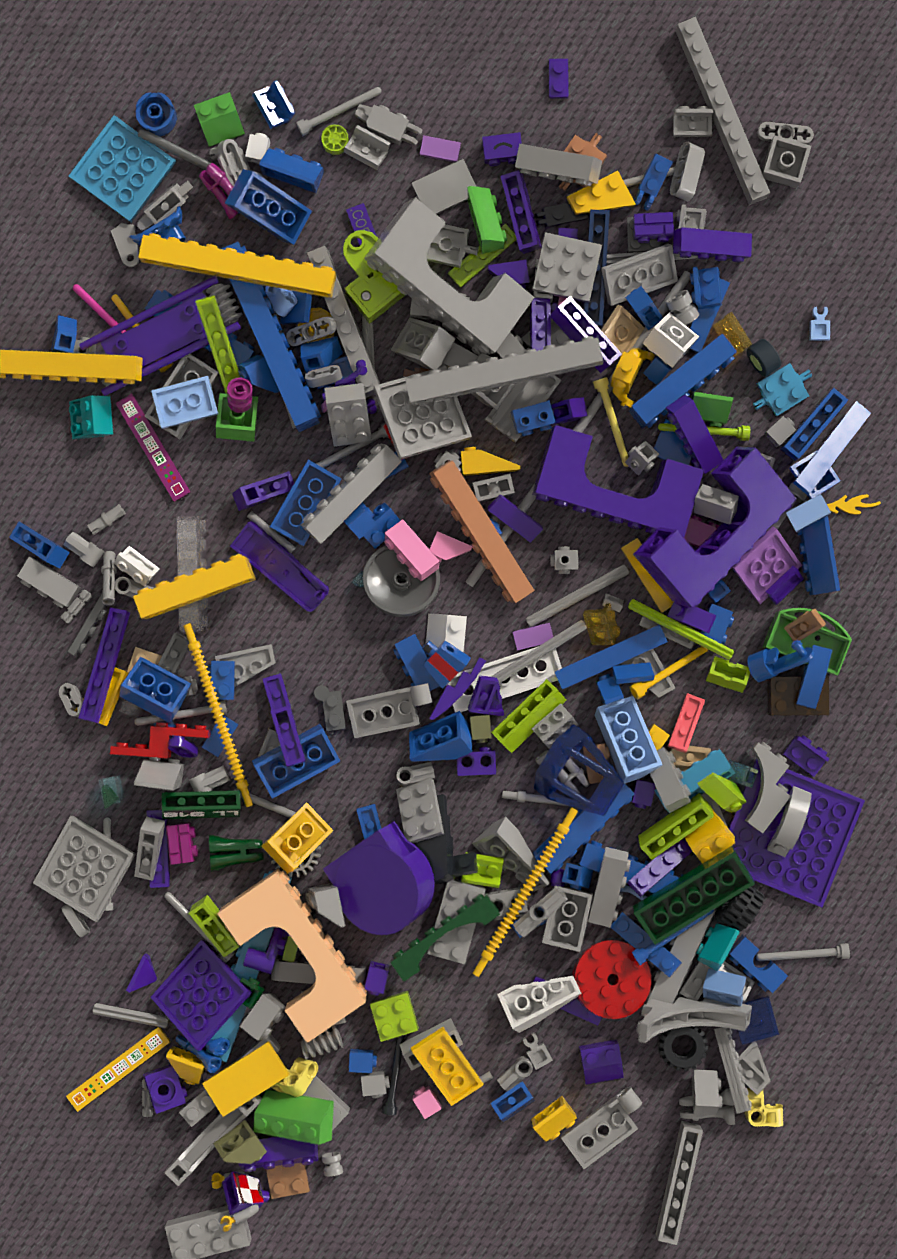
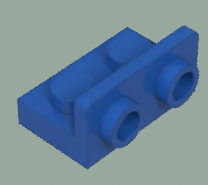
M697 266L693 267V273L690 274L691 284L694 285L695 290L692 292L693 303H696L699 309L722 306L719 268L713 267L699 270Z

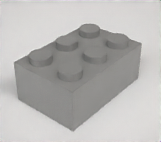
M364 383L325 388L326 406L333 445L342 446L372 442Z

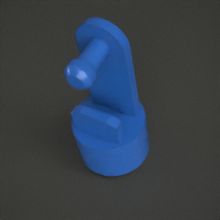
M795 640L791 647L796 652L778 658L779 650L776 647L764 649L748 656V668L753 678L758 682H762L777 676L783 671L809 662L814 656V651L810 647L803 648L801 641Z

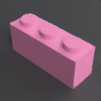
M401 520L385 532V545L388 549L395 551L398 560L409 567V572L414 578H418L422 582L439 569L440 561L404 520Z

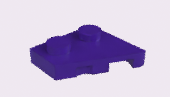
M479 675L468 705L469 712L504 716L498 679Z

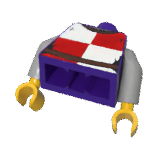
M242 1170L225 1173L224 1176L219 1173L212 1175V1188L218 1189L223 1184L229 1215H233L231 1218L224 1216L220 1221V1224L224 1222L229 1223L223 1227L225 1232L231 1229L233 1223L236 1222L238 1224L252 1217L258 1212L264 1202L269 1200V1192L261 1189L259 1179L249 1176Z

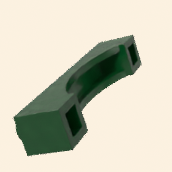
M482 893L478 894L472 899L473 903L468 906L466 904L462 905L456 910L457 914L453 917H445L440 921V926L429 928L424 932L425 936L420 940L415 938L408 944L409 947L406 950L402 951L400 949L392 955L393 959H391L390 963L404 982L420 971L419 963L424 954L444 934L471 923L482 922L485 926L500 915V911L487 893L484 895Z

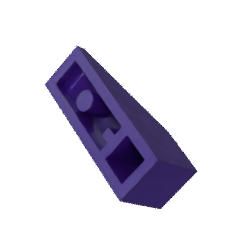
M290 471L240 487L232 495L238 510L241 511L290 492L294 481Z

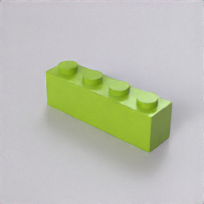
M546 679L491 733L512 753L534 732L532 728L558 705L563 704L566 698Z
M701 793L690 799L691 803L671 812L638 836L641 849L651 860L714 817L712 806Z

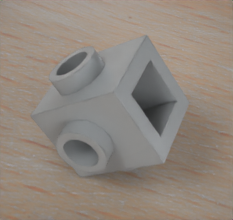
M645 441L639 447L634 446L628 452L629 458L625 463L639 476L643 471L647 473L655 465L653 461L659 453Z
M447 451L444 454L440 453L434 461L436 463L435 469L446 461L453 460L461 472L462 468L460 466L462 462L459 461L461 458L453 451L451 453Z
M558 547V550L554 551V555H550V565L554 566V571H559V574H570V570H578V550H570V547ZM565 557L567 563H562L561 558Z

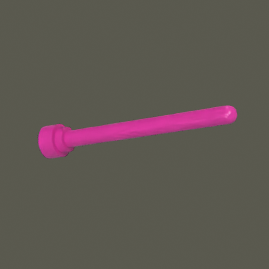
M78 284L73 286V290L111 327L118 324Z

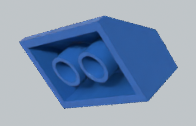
M268 148L259 163L263 175L317 193L324 173L320 163L315 161L306 162L302 157L295 154L289 156L279 148H274V150Z
M140 657L121 684L119 696L171 723L179 711L191 683Z

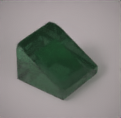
M109 785L102 787L104 808L108 809L119 800V797Z

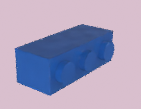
M415 634L394 644L396 648L393 651L397 659L402 658L405 664L402 666L404 673L407 677L411 676L413 680L411 686L428 683L430 691L440 686L424 667L427 656L424 650H422V646Z

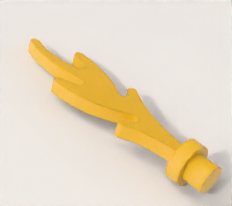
M868 494L854 497L845 502L847 498L845 495L841 499L827 504V506L835 514L838 513L835 507H838L848 514L859 515L861 511L856 510L855 507L869 508L877 506L881 502L872 504L862 503L861 499L867 498Z

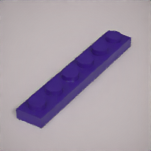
M110 607L79 719L99 723L130 616L128 611Z

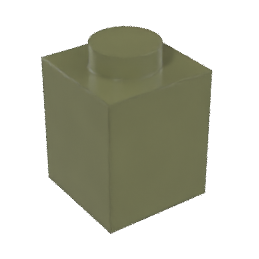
M470 716L472 740H476V743L488 742V738H491L490 716Z

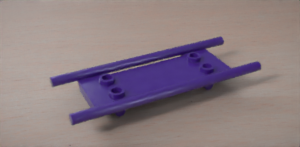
M215 275L80 343L79 346L83 351L100 342L106 355L143 358L142 377L209 345L196 300L207 298L203 290L219 283V280ZM182 301V304H180V305H178V306H176V307H174V308H172V309H170V310H168V311H166V312H164V313H162V314H160V315H158V316H156V317H154V318H152V319H150V320H148V321H146V322H144V323H142V324H140V325H138V326H136V327H134V328H132V329H130V330H128V331H126V332H124V333H121V331H123V330H125V329H127V328H129V327H131V326H133V325H135V324H137V323H139V322H141V321H143V320H145V319H147V318H149V317H151V316H153V315H155V314H157V313H159V312H161V311H163V310H165V309H167V308H169V307H171V306H173V305H175V304H177V303H179V302ZM238 321L225 327L227 335L241 329ZM119 380L116 384H111L101 389V391L106 396L128 384H123V381Z

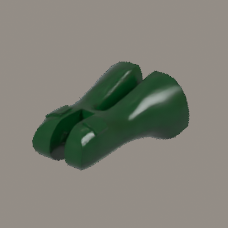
M209 835L210 853L240 851L235 854L210 855L211 872L233 865L264 860L262 852L249 853V849L262 848L263 840L229 839Z

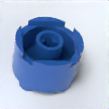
M146 93L136 104V118L145 130L158 136H163L174 128L177 121L176 110L171 100L163 93Z

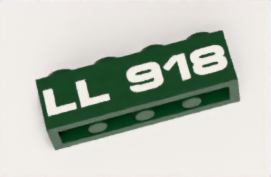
M240 791L162 793V819L240 817Z

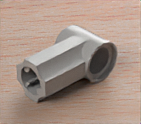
M72 532L63 544L92 567L96 565L105 552L75 532Z
M120 577L115 581V590L132 598L138 594V590L147 587L148 589H154V587L148 585L144 587L127 577ZM122 580H126L129 584V588L126 591H122L119 588V583Z
M431 762L411 767H402L397 771L396 775L397 783L403 787L429 778H435ZM406 772L410 775V779L402 781L399 777L400 774Z
M223 765L206 774L202 773L190 779L189 782L194 792L212 791V788L230 781V777Z
M520 1056L497 1079L504 1090L508 1092L532 1073L533 1064L528 1056ZM527 1063L529 1068L521 1070L519 1064Z

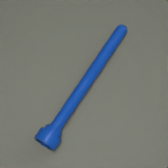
M714 909L656 945L652 943L644 949L637 948L631 953L639 965H642L649 958L648 955L712 914Z

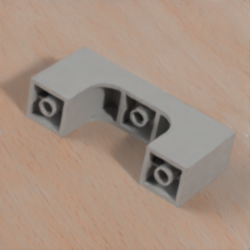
M416 197L404 203L364 259L367 261L368 266L380 271L383 274L382 277L386 281L397 285V289L402 294H408L413 299L414 304L425 308L431 318L442 322V326L447 331L454 332L457 335V339L471 346V350L475 354L480 356L481 353L486 355L495 353L534 297L506 273L493 277L476 301H470L463 297L434 273L427 262L428 247L446 222Z

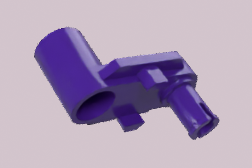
M275 927L268 951L264 952L248 947L243 966L271 974L277 954L282 956L286 940L282 938L285 935L290 936V934L280 927Z

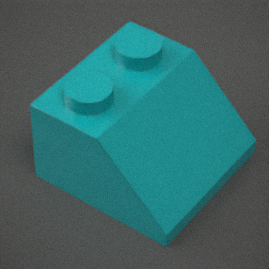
M718 923L714 928L710 926L705 935L708 938L706 944L701 943L696 952L699 955L697 960L718 971L740 931Z

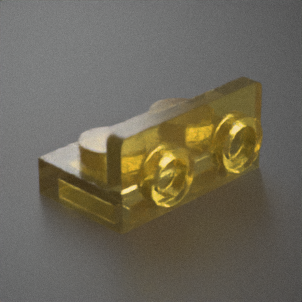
M733 312L725 315L722 320L713 325L718 336L723 333L737 351L733 355L734 357L752 345Z
M606 603L602 610H585L583 617L592 645H614L617 637L620 635V628L616 624L615 612L612 610L611 604Z

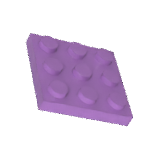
M772 526L762 538L754 543L753 548L741 557L740 562L732 566V569L753 598L761 604L769 597L765 592L792 566L799 569L802 564L779 531Z

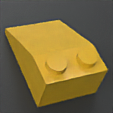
M305 803L261 847L289 874L333 830L308 803Z

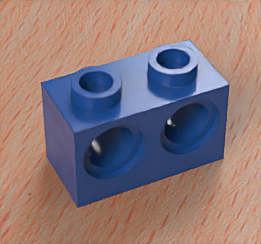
M642 286L633 290L625 297L648 330L663 319L661 313Z

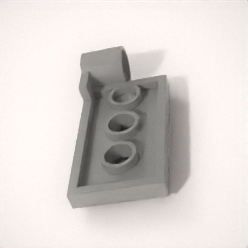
M426 683L347 700L346 703L354 738L419 725L416 706L431 703L432 699L429 685ZM385 706H388L392 709V715L390 717H387L383 714V708ZM367 710H371L374 714L372 721L365 718Z
M629 1086L560 1136L583 1169L587 1168L638 1129L628 1114L637 1110L642 1105V1101ZM601 1125H606L609 1128L608 1132L604 1135L598 1133V1128ZM585 1137L593 1139V1143L590 1146L582 1144V1140Z

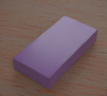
M423 135L420 156L457 162L461 143Z
M550 623L513 632L517 650L541 645L553 638Z

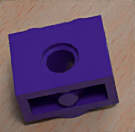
M171 1064L143 1074L156 1114L186 1103L185 1097H187L185 1086L180 1085L179 1079L181 1078ZM162 1084L167 1085V1091L164 1094H159L158 1087Z

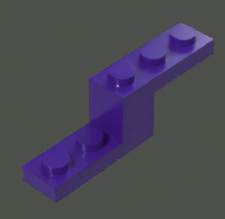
M280 673L264 678L263 683L286 766L291 767L304 763L306 760L282 675Z

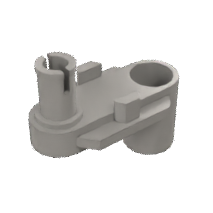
M226 139L221 141L218 147L210 149L209 155L215 154L211 159L218 160L221 170L226 173V177L232 186L235 185L242 169L251 171L243 150L238 147L234 140Z

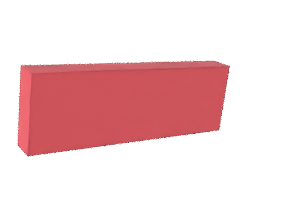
M689 693L686 694L667 747L686 754L705 699Z

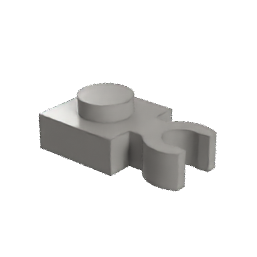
M533 1032L534 1040L528 1042L524 1037L523 1042L527 1047L531 1048L526 1052L537 1070L553 1061L544 1043L538 1045V1037Z

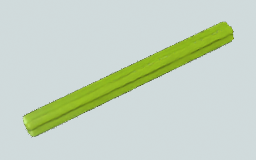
M634 599L628 605V608L728 660L731 659L734 653L732 649Z

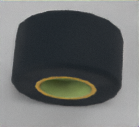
M760 339L747 348L748 359L760 375L767 377L781 367V360L777 351L767 340Z

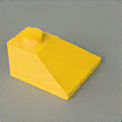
M172 1046L166 1058L179 1077L188 1084H199L205 1070L202 1061L193 1053Z

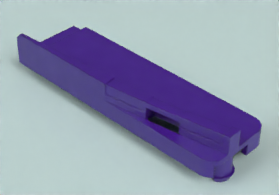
M248 522L230 545L238 554L247 557L250 564L306 611H314L328 596V586L306 569L292 553L287 551L254 522ZM301 572H302L303 575L310 581V584H309V583L305 580V578L300 574Z

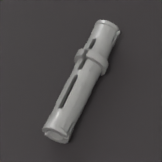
M106 551L103 554L101 573L103 574L102 603L104 605H113L115 602V574L117 573V568L114 564L116 554L112 551Z

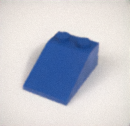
M458 711L409 732L410 760L412 762L452 760L472 753L471 725L461 712Z

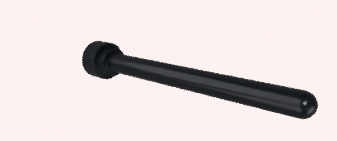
M405 1035L398 1036L396 1039L388 1098L385 1104L382 1105L381 1113L397 1115L398 1107L396 1106L395 1096L402 1057L399 1044L404 1042Z

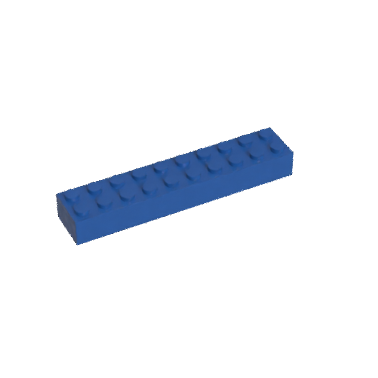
M239 242L222 248V250L232 248L237 250L238 253L243 254L247 251L245 246H240ZM230 279L298 432L319 424L318 418L321 415L316 404H311L310 402L313 400L308 386H303L302 384L305 382L300 368L295 369V366L298 364L292 350L287 351V348H290L284 333H279L282 328L276 315H271L274 313L269 299H264L267 295L263 286Z

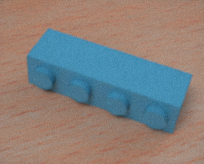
M719 749L710 752L702 761L694 762L686 771H681L684 777L681 780L683 785L686 784L691 792L689 798L691 799L698 793H705L697 783L711 773L718 774L727 779L734 775L735 771ZM655 789V790H654L655 793L657 794L658 798L660 799L661 803L663 804L662 799H661V797H660V795H659V793H658V790Z

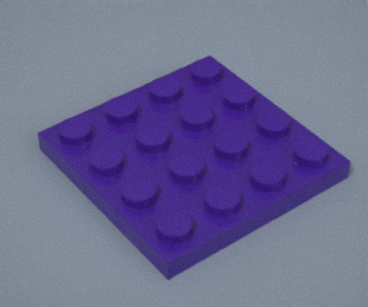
M201 940L154 992L151 999L194 1048L201 1051L252 992L240 981L239 977L206 941Z

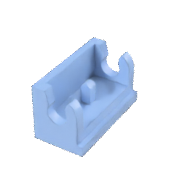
M820 494L786 512L797 532L822 517L831 514V511Z

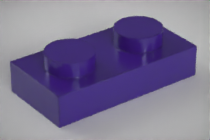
M549 59V99L568 98V59Z

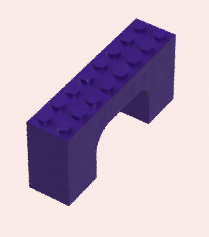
M558 425L552 427L532 495L536 496L535 499L543 502L552 500L555 501L554 505L564 508L569 505L573 507V511L580 513L589 511L593 517L601 519L605 516L609 518L610 522L616 524L625 522L628 523L627 527L638 530L642 527L649 534H653L659 527L678 530L682 537L685 536L695 497L704 472L703 469L665 459L660 462L650 494L644 499L634 498L595 486L587 479L584 466L593 436Z
M736 447L711 473L726 492L739 496L737 513L730 525L722 523L695 551L678 530L659 527L634 552L633 555L675 604L691 608L699 605L702 598L715 588V584L728 574V570L732 566L740 562L741 557L753 548L754 543L766 534V530L771 525L778 522L783 512L789 510L792 507V503L796 500L795 496L756 448Z

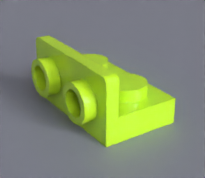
M477 854L478 873L463 875L461 882L499 888L504 858Z

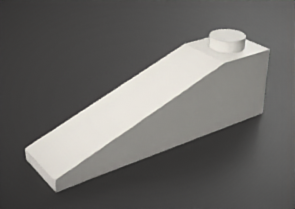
M568 976L550 979L549 981L514 985L497 995L512 1029L520 1033L581 995V992L574 977Z

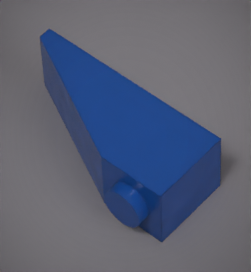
M21 522L17 523L9 537L39 558L58 568H61L70 553Z

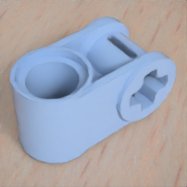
M270 286L265 287V292L269 297L273 310L282 317L287 316L297 303V298L294 296L293 291Z

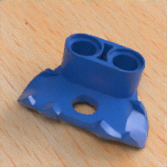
M178 206L176 211L140 234L130 235L129 238L141 245L143 235L149 236L150 233L160 235L164 239L174 237L178 238L180 242H184L186 237L178 226L182 224L181 207Z

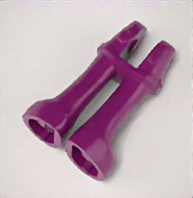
M211 163L207 166L206 170L199 174V177L208 191H211L217 197L225 210L226 216L231 220L238 212L224 204L228 197L219 186L224 189L228 196L233 186L226 177V173L217 165Z

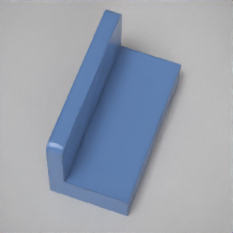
M708 969L703 985V998L742 1006L746 977Z

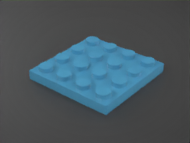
M114 115L70 173L69 177L131 223L175 165L176 160L156 145L138 137L137 131Z

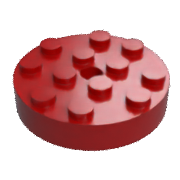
M616 940L600 941L585 949L577 959L573 969V977L581 992L577 999L589 1012L603 1018L619 1019L633 1014L646 1001L651 987V973L647 961L639 965L631 953L636 950L632 945ZM610 974L617 977L612 985L607 981Z

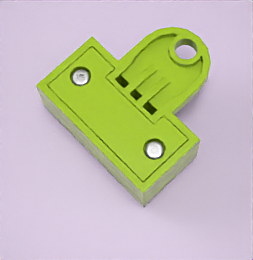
M360 230L350 234L343 246L344 257L347 263L359 276L344 289L346 296L370 324L405 295L397 289L398 286L393 282L386 281L380 271L368 266L364 258L379 238L372 232ZM354 238H359L362 244L359 247H353L351 241Z

